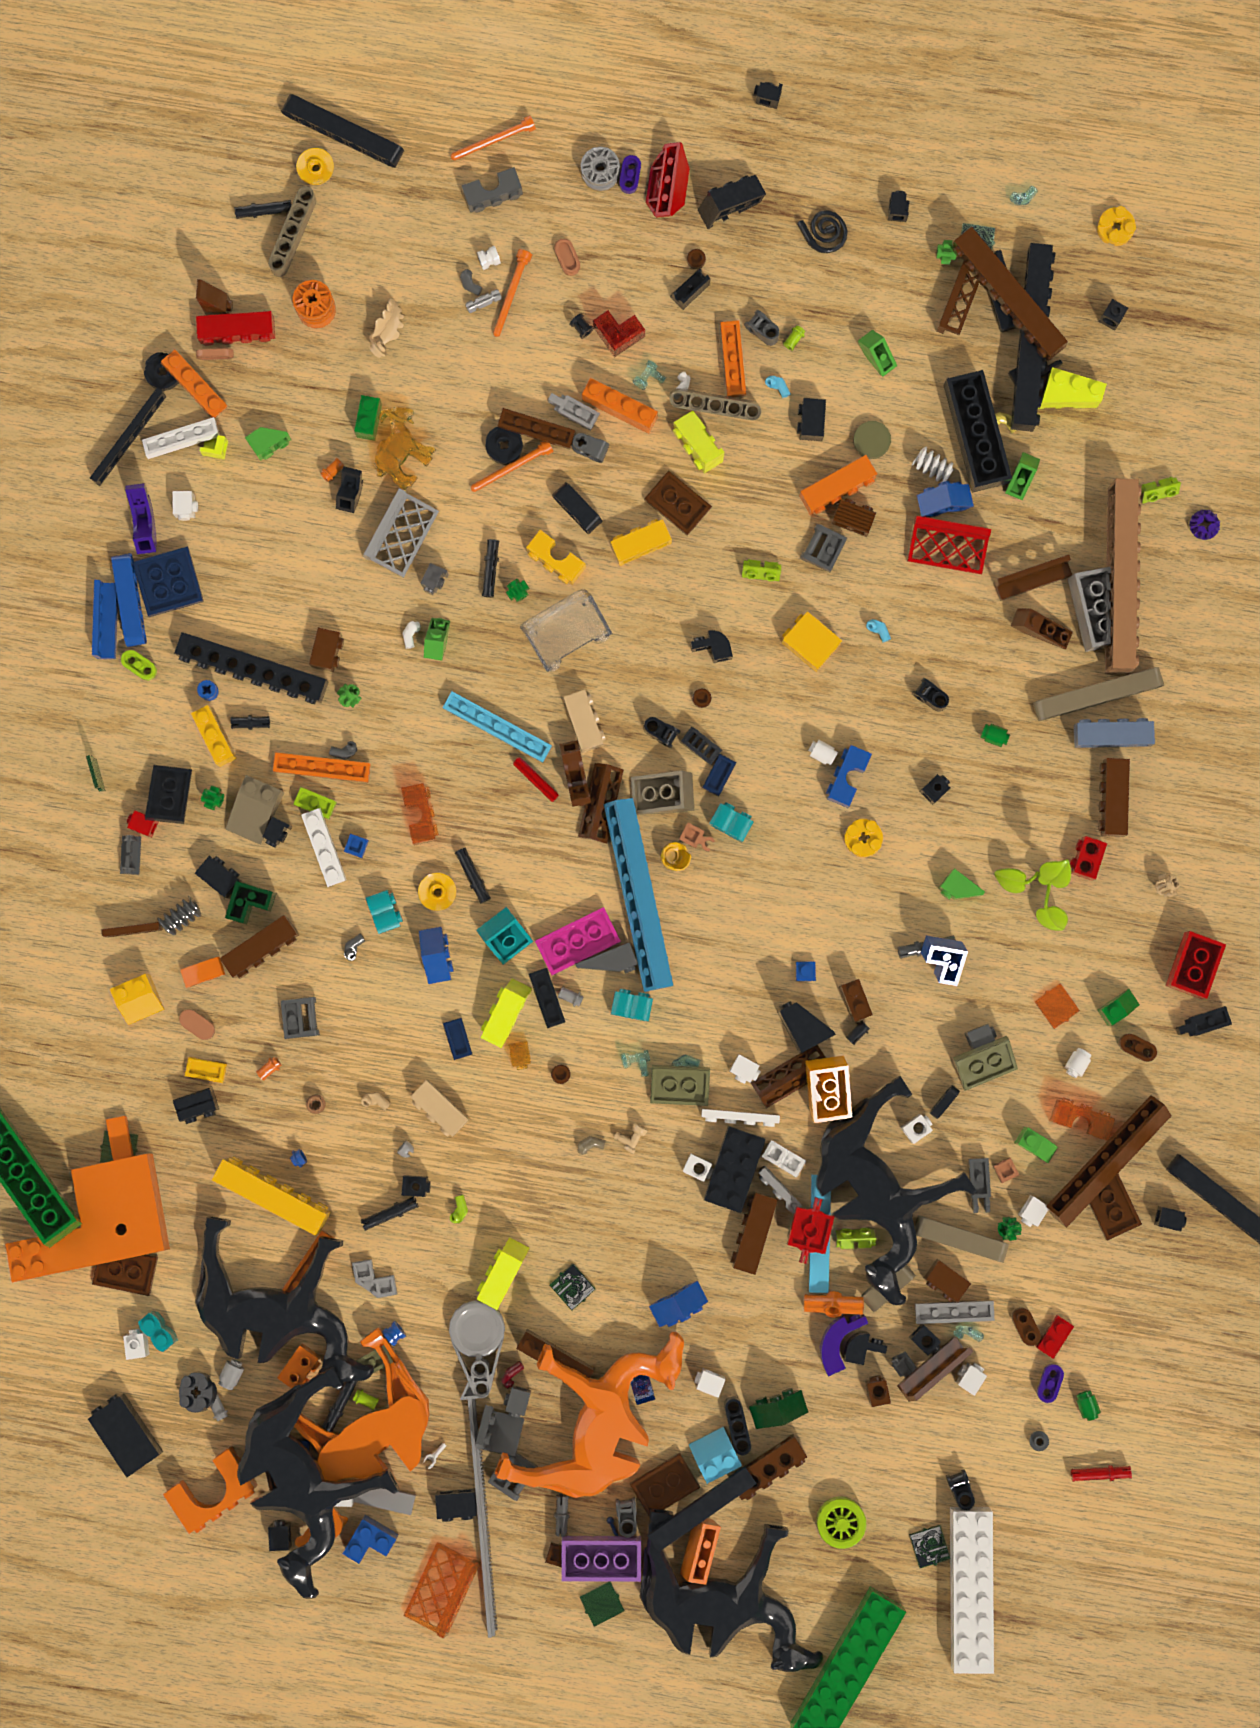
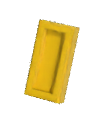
M188 1057L184 1076L224 1083L227 1064Z

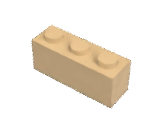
M582 690L563 697L581 752L585 753L603 747V741L606 738L603 729H598L597 723L600 721L597 712L592 711L591 705L594 703L591 694H586V691Z
M426 1080L411 1096L413 1099L411 1103L418 1110L422 1108L426 1111L427 1114L425 1116L432 1123L437 1122L441 1126L440 1131L447 1137L449 1135L454 1137L470 1120L429 1080Z

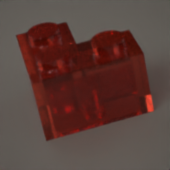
M609 310L593 320L594 330L614 358L645 337V328L635 315L619 325Z

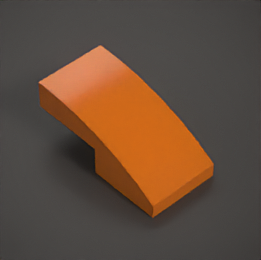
M215 957L180 970L186 988L225 975L220 957Z

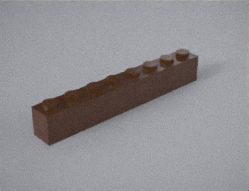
M970 227L954 240L953 252L958 258H963L966 262V268L978 276L977 280L980 285L988 288L991 298L994 301L998 300L1002 311L1014 319L1012 320L1013 324L1017 329L1024 331L1026 340L1030 344L1034 343L1038 354L1042 358L1045 357L1049 361L1067 347L1068 341L973 227Z
M1152 1095L1147 1098L1048 1203L1046 1208L1053 1218L1066 1228L1171 1118L1172 1115L1165 1104Z

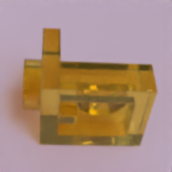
M528 1041L508 1044L512 1067H516L517 1070L527 1069L528 1064H532Z

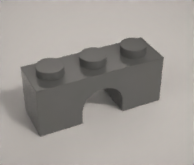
M515 167L497 173L499 185L494 190H485L481 186L480 180L461 185L470 213L481 212L489 206H499L503 201L509 199L516 200L523 195L522 186Z

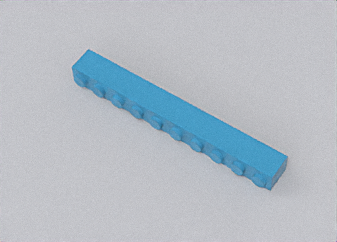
M633 798L615 800L604 804L643 990L647 992L673 986L672 975Z

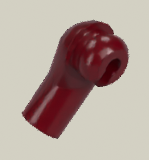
M520 1361L509 1367L504 1373L501 1384H504L506 1389L514 1385V1381L511 1378L524 1369Z

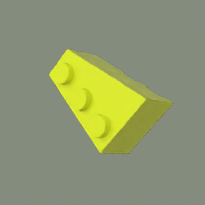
M1052 367L1042 393L1041 407L1038 409H1061L1062 407L1097 408L1102 402L1107 384Z
M693 410L674 422V429L672 431L678 440L681 438L684 443V450L688 455L691 454L695 459L693 463L698 470H702L705 474L723 462L724 450L717 448L714 443V437L712 435L709 436L705 430L706 427Z
M513 978L505 988L501 987L497 994L499 1001L497 1005H492L488 1013L491 1017L489 1021L485 1020L481 1027V1031H483L481 1038L502 1048L533 988Z
M509 1237L503 1250L498 1249L493 1259L496 1260L494 1266H489L485 1274L488 1276L486 1282L481 1281L477 1292H479L477 1300L498 1310L530 1248Z

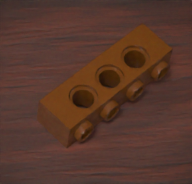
M794 1434L745 1465L749 1473L757 1476L758 1480L753 1487L739 1496L741 1500L753 1498L757 1494V1490L768 1488L773 1484L772 1480L777 1477L782 1478L786 1476L790 1468L793 1466L797 1468L805 1463L807 1455ZM787 1453L790 1455V1460L788 1462H781L780 1456ZM765 1465H773L774 1470L771 1473H765L763 1471Z

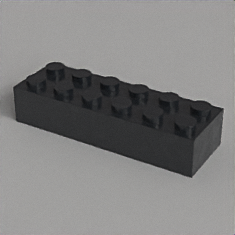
M980 370L947 378L943 386L972 493L1009 484L1012 476L984 371Z

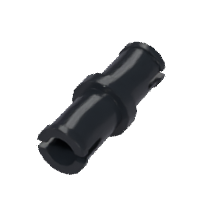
M248 715V717H231V729L248 728V730H253V728H270V716L253 717Z

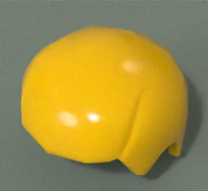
M672 842L662 848L660 859L665 868L672 871H680L689 866L691 854H689L685 845Z

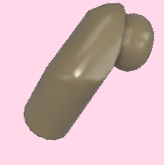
M588 1136L579 1142L577 1151L579 1154L585 1155L593 1147L604 1149L606 1140Z

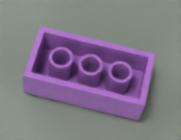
M623 1536L562 1537V1581L641 1582V1536H632L630 1538Z

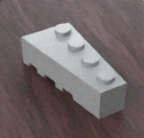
M1111 567L1075 573L1068 578L1085 652L1103 649L1111 644V619H1109V610L1111 609V602H1109V591L1111 590L1109 574L1111 573Z

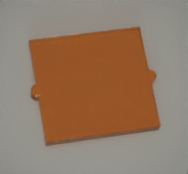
M1061 983L1050 991H1045L1043 996L1034 1001L1053 1029L1064 1022H1068L1069 1018L1080 1011Z

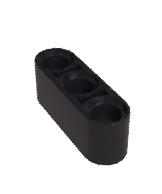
M567 482L552 494L555 501L587 534H590L603 522L600 516Z
M730 1396L725 1400L724 1408L734 1450L741 1456L747 1455L751 1451V1441L742 1403L738 1397ZM730 1402H737L739 1406L737 1410L731 1411L728 1409V1404ZM734 1422H742L743 1427L740 1430L733 1429L732 1425ZM744 1440L748 1445L745 1449L737 1448V1443Z

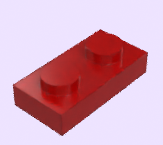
M1056 1315L1036 1348L1054 1359L1074 1326Z

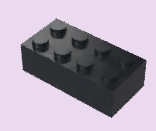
M728 1126L703 1200L741 1213L766 1139Z

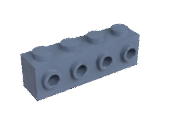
M1148 718L1136 719V722H1129V719H1117V722H1110V719H1099L1098 722L1082 719L1074 725V748L1151 747L1155 744L1154 721H1148Z

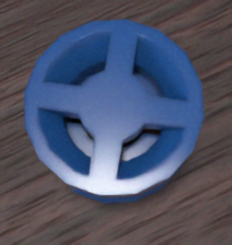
M210 680L200 682L197 687L199 696L206 701L216 699L219 694L218 687Z
M396 1321L391 1324L390 1328H385L382 1331L386 1339L393 1346L397 1344L399 1339L406 1337V1333Z

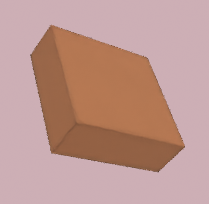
M1011 1157L992 1165L1001 1183L1019 1175Z

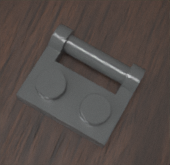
M816 524L815 532L805 552H802L800 559L830 573L847 537L820 524ZM824 534L827 538L817 558L811 555L821 535Z
M316 997L281 1001L284 1039L320 1035L319 1030H317L315 1012ZM301 1004H307L309 1031H304Z
M516 1453L515 1457L509 1456L514 1465L538 1468L536 1464ZM494 1473L488 1480L489 1484L515 1501H518L520 1498L519 1494L525 1487L524 1484L517 1483L512 1490L508 1488L511 1482L507 1479L501 1480L496 1478Z

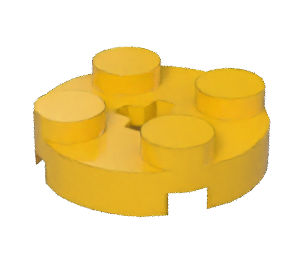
M1123 206L1109 208L1103 212L1098 221L1097 233L1103 242L1115 244L1114 246H1121L1127 243L1136 230L1135 219ZM1114 223L1120 224V230L1112 228Z
M859 819L847 828L844 842L847 849L854 855L870 857L881 848L883 833L875 821ZM861 833L869 836V839L866 840L867 843L859 841L858 837H861Z

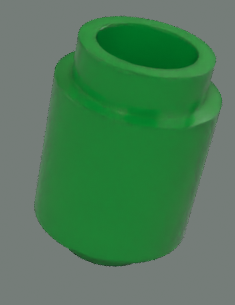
M985 724L980 738L985 739L984 741L1002 747L1003 744L1007 745L1010 734H1007L1008 729L994 724Z
M1091 1390L1078 1393L1076 1395V1402L1082 1419L1087 1418V1421L1099 1418L1098 1414L1101 1411L1095 1394H1092Z

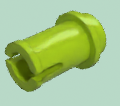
M798 325L793 327L791 334L783 345L793 351L799 340L805 337V330Z
M357 1389L353 1397L355 1404L359 1403L374 1410L379 1399L364 1393L363 1389L361 1391Z

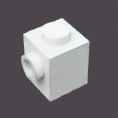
M173 491V515L181 521L195 518V512H198V501H195L194 493L192 491Z
M738 1054L729 1072L736 1075V1080L745 1084L746 1081L749 1083L752 1080L756 1081L761 1071L758 1070L759 1065Z
M141 1329L129 1330V1334L123 1336L126 1360L150 1355L148 1337L141 1332Z
M967 1363L966 1366L963 1365L960 1368L956 1383L975 1396L987 1377L983 1373L985 1369L976 1363L973 1365Z

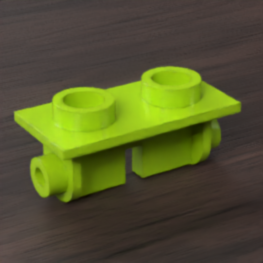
M1169 477L1159 480L1160 486L1158 487L1155 481L1142 484V504L1179 494L1181 482H1178L1176 477Z
M744 560L743 578L780 581L781 564H778V562L765 561L764 567H761V561Z
M865 1227L855 1230L849 1228L835 1230L837 1237L836 1247H840V1249H854V1242H858V1248H872V1246H876L874 1229Z

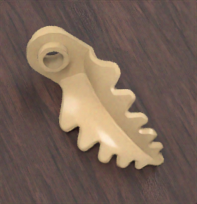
M389 298L386 306L387 310L384 309L382 318L376 320L374 332L369 337L372 344L369 348L377 358L387 355L385 344L398 339L400 333L397 329L404 326L399 321V319L404 318L400 314L402 309L399 308V304L393 298Z

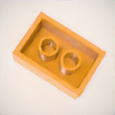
M844 1055L805 1061L809 1110L813 1122L819 1123L852 1118L849 1068Z

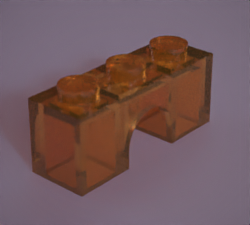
M424 783L402 787L405 807H417L422 811L421 820L416 824L409 825L413 845L437 841L436 836L439 835L437 824L433 825L432 817H435L433 806H429L428 799L431 798L429 787H426Z
M1068 1098L1056 1099L1049 1122L1072 1128L1074 1120L1077 1117L1083 1116L1088 1122L1086 1134L1106 1141L1109 1140L1115 1118L1110 1117L1111 1113L1099 1110V1113L1094 1112L1091 1106L1082 1103L1081 1106L1074 1105V1101Z

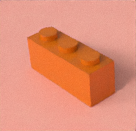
M707 1518L691 1529L680 1574L688 1582L705 1585L707 1583L721 1526L713 1519Z

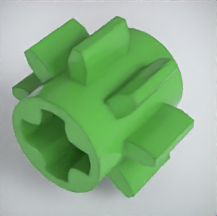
M944 240L942 244H938L936 259H941V264L950 265L951 260H956V255L953 252V240Z
M344 684L337 691L339 695L338 701L344 707L351 706L354 708L362 699L358 696L360 694L359 688L353 684Z

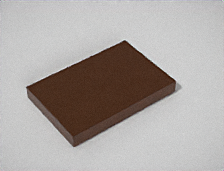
M669 470L644 498V501L686 536L691 533L712 508L710 504Z
M1119 1174L1089 1204L1107 1241L1142 1225Z
M141 1255L96 1265L92 1285L150 1296L158 1257Z
M681 1453L676 1454L630 1483L648 1516L650 1508L665 1510L700 1488L699 1483Z

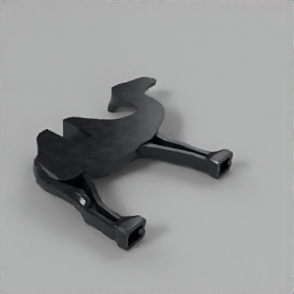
M898 1076L869 1098L863 1099L853 1107L852 1118L833 1120L827 1125L821 1139V1165L816 1177V1189L821 1197L847 1180L858 1194L857 1197L832 1212L835 1218L839 1220L873 1221L882 1226L891 1235L893 1241L891 1250L871 1264L866 1265L865 1271L868 1283L892 1305H902L906 1302V1297L901 1294L896 1273L910 1262L917 1249V1237L912 1218L913 1213L922 1205L937 1201L945 1195L956 1191H964L970 1195L977 1193V1190L964 1172L956 1178H951L941 1184L917 1189L900 1188L896 1177L887 1164L864 1147L879 1109L894 1096L905 1098L912 1096L902 1077Z
M213 1216L206 1217V1229L204 1231V1244L201 1255V1274L195 1304L202 1322L218 1337L223 1350L228 1356L238 1360L242 1358L247 1330L263 1333L257 1363H266L271 1360L293 1337L306 1333H317L324 1337L327 1344L322 1368L318 1373L324 1372L328 1367L334 1365L343 1382L364 1381L370 1378L374 1372V1367L371 1364L363 1365L347 1355L348 1334L345 1324L339 1317L318 1305L315 1301L316 1289L322 1279L329 1254L334 1249L342 1247L344 1240L324 1236L319 1237L318 1248L315 1251L312 1263L298 1286L290 1293L282 1289L268 1287L233 1291L219 1255L220 1233L231 1225V1220Z
M334 1365L328 1367L324 1372L318 1373L305 1383L294 1386L277 1399L256 1409L249 1422L245 1439V1452L237 1470L240 1486L266 1471H269L276 1484V1487L250 1502L253 1508L257 1510L290 1512L301 1518L309 1527L311 1533L309 1541L277 1560L283 1577L305 1599H313L319 1595L318 1589L314 1587L311 1565L321 1560L334 1544L335 1523L333 1507L343 1500L356 1498L371 1490L382 1488L393 1494L400 1490L389 1468L381 1473H376L362 1479L339 1482L324 1480L322 1470L311 1452L290 1434L310 1397L324 1387H333L339 1390L343 1388L344 1383Z
M650 1508L648 1533L674 1516L673 1512ZM764 1524V1534L761 1537L759 1549L745 1574L737 1582L727 1579L708 1578L706 1585L688 1581L678 1584L664 1550L658 1552L648 1537L647 1546L644 1550V1569L639 1597L652 1620L667 1632L677 1650L685 1654H691L694 1624L712 1626L709 1657L711 1658L719 1656L740 1630L753 1624L766 1623L771 1625L775 1631L772 1648V1670L796 1672L803 1669H815L823 1660V1654L820 1651L811 1652L795 1643L796 1624L792 1612L787 1606L762 1591V1581L768 1571L771 1553L775 1544L780 1539L788 1536L789 1530L787 1527Z

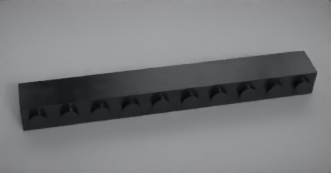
M1030 243L1027 251L1024 289L1045 315L1049 317L1051 307L1047 305L1048 299H1051L1052 288H1049V284L1053 281L1054 276L1051 264L1055 262L1056 253L1053 252V245ZM1020 329L1010 429L1033 432L1040 423V414H1037V411L1042 403V396H1039V390L1043 388L1044 378H1041V371L1045 369V360H1042V357L1036 350L1037 347L1034 343L1030 344L1026 340L1024 331Z

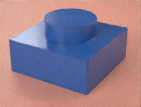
M350 834L344 852L363 859L369 840Z
M796 962V981H816L815 962Z

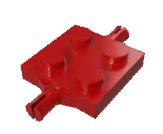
M815 1197L813 1208L805 1209L796 1206L787 1245L797 1247L802 1251L800 1263L807 1264L809 1253L826 1254L835 1216L820 1211L823 1200L821 1198Z

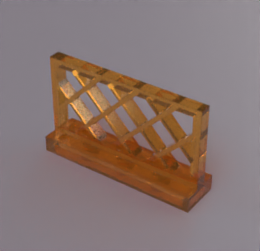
M437 1542L403 1616L437 1633V1636L444 1639L450 1632L481 1562L476 1559L472 1560ZM439 1549L446 1552L448 1560L441 1563L438 1562L436 1555ZM456 1559L466 1562L463 1570L456 1572L453 1561ZM449 1562L453 1573L443 1577L440 1565ZM437 1567L440 1578L430 1581L428 1572L431 1568ZM454 1576L456 1586L448 1590L444 1579ZM441 1580L444 1592L435 1595L432 1583ZM428 1585L431 1597L422 1599L420 1590ZM445 1594L448 1601L447 1606L439 1608L436 1597ZM433 1599L436 1610L427 1613L423 1602ZM420 1603L423 1615L417 1617L410 1612L414 1605ZM438 1614L440 1621L437 1627L430 1624L428 1615Z

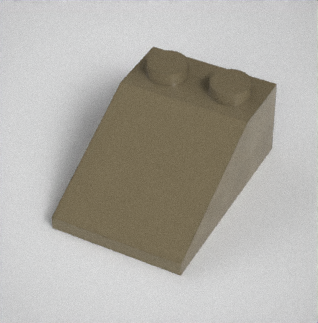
M681 770L631 777L632 798L637 815L694 811L693 775L691 772Z
M246 775L238 791L226 830L261 845L264 839L262 836L272 817H274L284 792Z

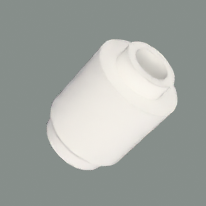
M818 740V742L813 741L808 750L811 752L810 757L825 765L826 763L831 765L838 753L834 750V747L821 740Z
M1081 1048L1074 1051L1065 1065L1066 1073L1074 1078H1077V1076L1082 1077L1091 1062V1054Z

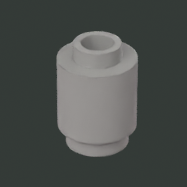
M236 1359L226 1361L219 1376L220 1381L218 1384L221 1387L233 1390L234 1386H237L244 1371L242 1362Z

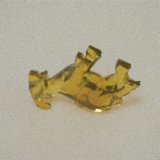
M401 407L386 408L380 412L378 420H380V423H383L385 418L389 417L392 433L386 441L383 439L378 444L374 467L378 472V477H383L386 473L389 474L393 482L405 491L408 486H413L418 477L403 473L401 465L408 456H412L427 467L432 461L431 455L434 454L436 449L431 446L422 445L405 426V422L414 424L412 421L414 411L412 409Z

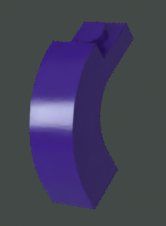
M145 483L125 486V491L132 513L133 542L137 554L156 552L157 537L154 512Z
M854 1314L849 1317L847 1322L845 1317L841 1315L831 1322L825 1330L820 1344V1357L828 1377L846 1369L840 1356V1343L846 1334L868 1324L864 1314Z

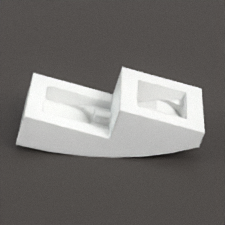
M772 1140L762 1155L764 1159L796 1178L806 1163V1160Z

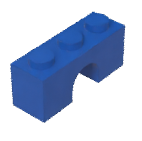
M850 745L849 749H844L840 758L843 759L841 767L837 765L833 774L836 777L834 784L830 783L827 788V800L846 808L850 807L857 789L847 783L846 775L850 771H858L863 774L871 758V753L853 745Z

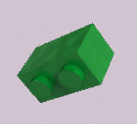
M361 395L354 430L357 438L376 440L382 409L380 398Z

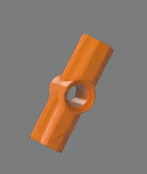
M836 1291L828 1292L826 1295L805 1294L804 1312L825 1313L832 1318L840 1317L841 1314L863 1315L864 1297L843 1296Z

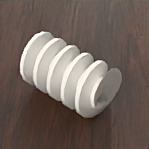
M925 446L917 455L912 466L917 463V470L924 467L923 473L925 474L930 471V478L936 474L937 482L940 479H943V482L947 481L954 470L952 469L953 462L946 465V458L940 462V455L938 454L933 457V450L927 454V447Z

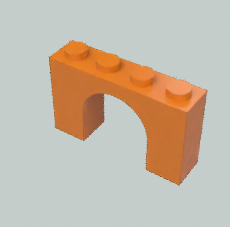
M232 1446L212 1460L226 1482V1494L222 1501L216 1504H204L198 1501L184 1480L163 1494L189 1534L193 1531L198 1533L206 1527L205 1523L211 1519L214 1522L222 1516L221 1512L226 1508L228 1510L233 1509L239 1504V1499L242 1497L247 1499L255 1493L254 1489L258 1484L254 1478L240 1486L237 1470L241 1459Z

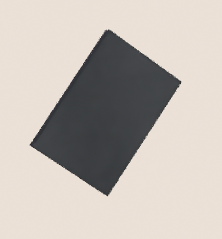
M153 765L145 820L184 824L192 769Z

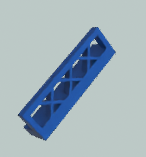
M94 580L92 656L96 659H116L118 613L115 583H103L101 580Z

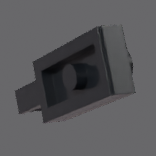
M1223 1006L1189 1017L1184 1020L1185 1025L1176 1027L1178 1035L1189 1033L1190 1037L1198 1036L1232 1025L1227 1007Z

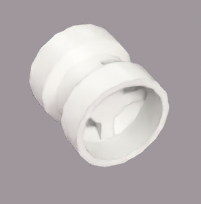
M495 246L489 247L486 252L483 250L477 252L483 270L488 269L490 265L496 266L501 264Z

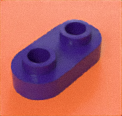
M635 155L625 157L622 163L619 186L621 191L626 194H632L638 188L641 161ZM634 165L635 168L629 169V166ZM631 183L632 186L627 187L626 184Z
M1049 1364L1043 1370L1037 1388V1396L1044 1403H1052L1057 1398L1064 1378V1372L1060 1366ZM1052 1370L1056 1371V1375L1054 1377H1050V1372ZM1049 1389V1394L1045 1396L1043 1391Z

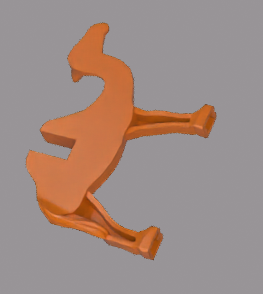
M380 1327L364 1337L360 1343L364 1347L376 1349L383 1360L386 1369L389 1407L362 1415L345 1427L340 1434L323 1429L319 1424L302 1413L294 1425L298 1432L311 1442L319 1455L316 1462L322 1470L324 1480L336 1482L352 1477L362 1479L376 1473H381L387 1469V1466L378 1454L390 1445L410 1472L420 1461L422 1437L430 1416L429 1399L415 1383ZM383 1345L386 1347V1349H387V1351L389 1352V1354H390L392 1360L394 1361V1362L391 1363V1364H390V1362H389V1360H388L387 1355L385 1354V1352L383 1351V1349H382V1347H381V1346H383ZM333 1507L336 1538L347 1523L348 1517L341 1516ZM309 1527L302 1536H298L295 1539L297 1547H301L309 1541L311 1536Z
M671 1332L668 1343L657 1356L639 1352L622 1356L598 1380L587 1378L581 1372L563 1365L554 1359L551 1345L544 1344L537 1362L538 1369L547 1371L549 1374L561 1379L581 1396L585 1402L574 1428L573 1459L538 1468H525L514 1465L508 1453H502L494 1473L496 1478L501 1480L507 1479L509 1482L520 1483L530 1487H543L573 1498L597 1495L613 1482L634 1475L641 1465L639 1460L615 1451L619 1438L647 1447L649 1443L644 1427L629 1407L628 1391L630 1383L634 1377L646 1375L664 1383L668 1389L673 1390L675 1381L682 1368L684 1348L682 1336L678 1332Z

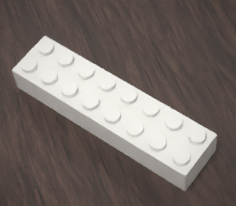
M950 1507L951 1668L954 1673L994 1674L993 1511L989 1507H973L970 1510Z

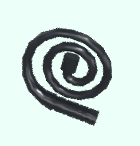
M824 210L815 214L812 219V233L821 242L830 243L835 241L839 237L841 229L839 223L832 217H824L818 223V229L823 234L834 232L833 224L835 225L836 234L832 238L828 239L819 236L815 229V222L818 217L826 214L834 216L840 222L844 231L843 238L837 246L831 248L821 247L811 235L804 220L799 221L797 225L808 242L807 244L819 253L828 254L836 252L843 247L847 240L848 231L844 220L836 212ZM825 221L833 223L825 227V229L822 228V224Z

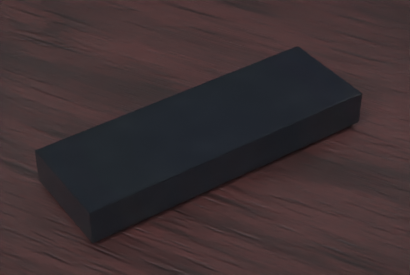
M544 968L530 973L529 976L547 1029L565 1023L566 1021L548 969Z

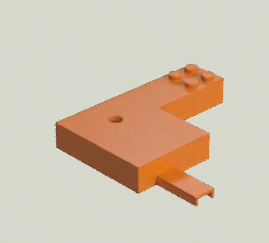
M127 1116L106 1119L113 1161L71 1170L79 1219L82 1222L81 1228L73 1230L50 1248L45 1246L39 1237L5 1244L12 1283L170 1250L153 1154L134 1156ZM121 1223L127 1228L124 1235H119L116 1231V1227Z

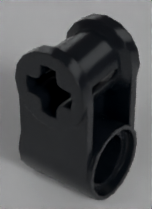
M922 678V683L916 691L912 692V695L937 712L945 710L949 703L948 695L928 679ZM938 697L942 698L945 704L939 706L935 703V699Z
M656 717L648 718L643 725V730L647 735L668 748L673 747L672 743L675 737L681 732L679 729ZM655 722L657 730H648L647 724Z
M965 1469L952 1476L946 1475L948 1485L957 1505L963 1510L973 1508L975 1499ZM963 1495H968L970 1498L969 1502L965 1505L961 1504L960 1498Z

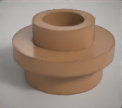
M312 1095L306 1101V1108L312 1114H319L325 1109L326 1102L320 1095ZM315 1100L319 1102L318 1108L313 1107Z

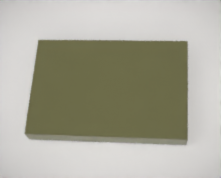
M1007 1036L953 1057L964 1091L1018 1069Z
M652 1065L650 1103L708 1106L710 1067Z

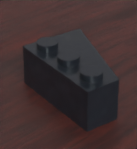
M746 175L737 182L733 183V181H730L723 187L710 189L698 208V212L707 229H710L715 221L722 218L724 222L729 219L727 215L737 211L741 213L759 204L766 195V192L756 175L750 177Z

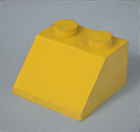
M143 974L110 988L115 1004L128 1025L165 1010L150 974Z

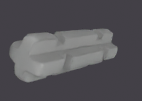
M495 289L491 291V294L486 293L475 298V301L467 302L465 305L468 312L472 313L477 308L481 309L492 304V301L497 302L501 300L502 297L499 290Z

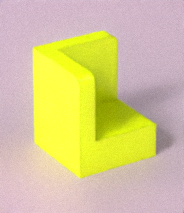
M218 435L217 438L205 441L204 446L200 447L199 451L202 456L225 460L228 440L225 436Z

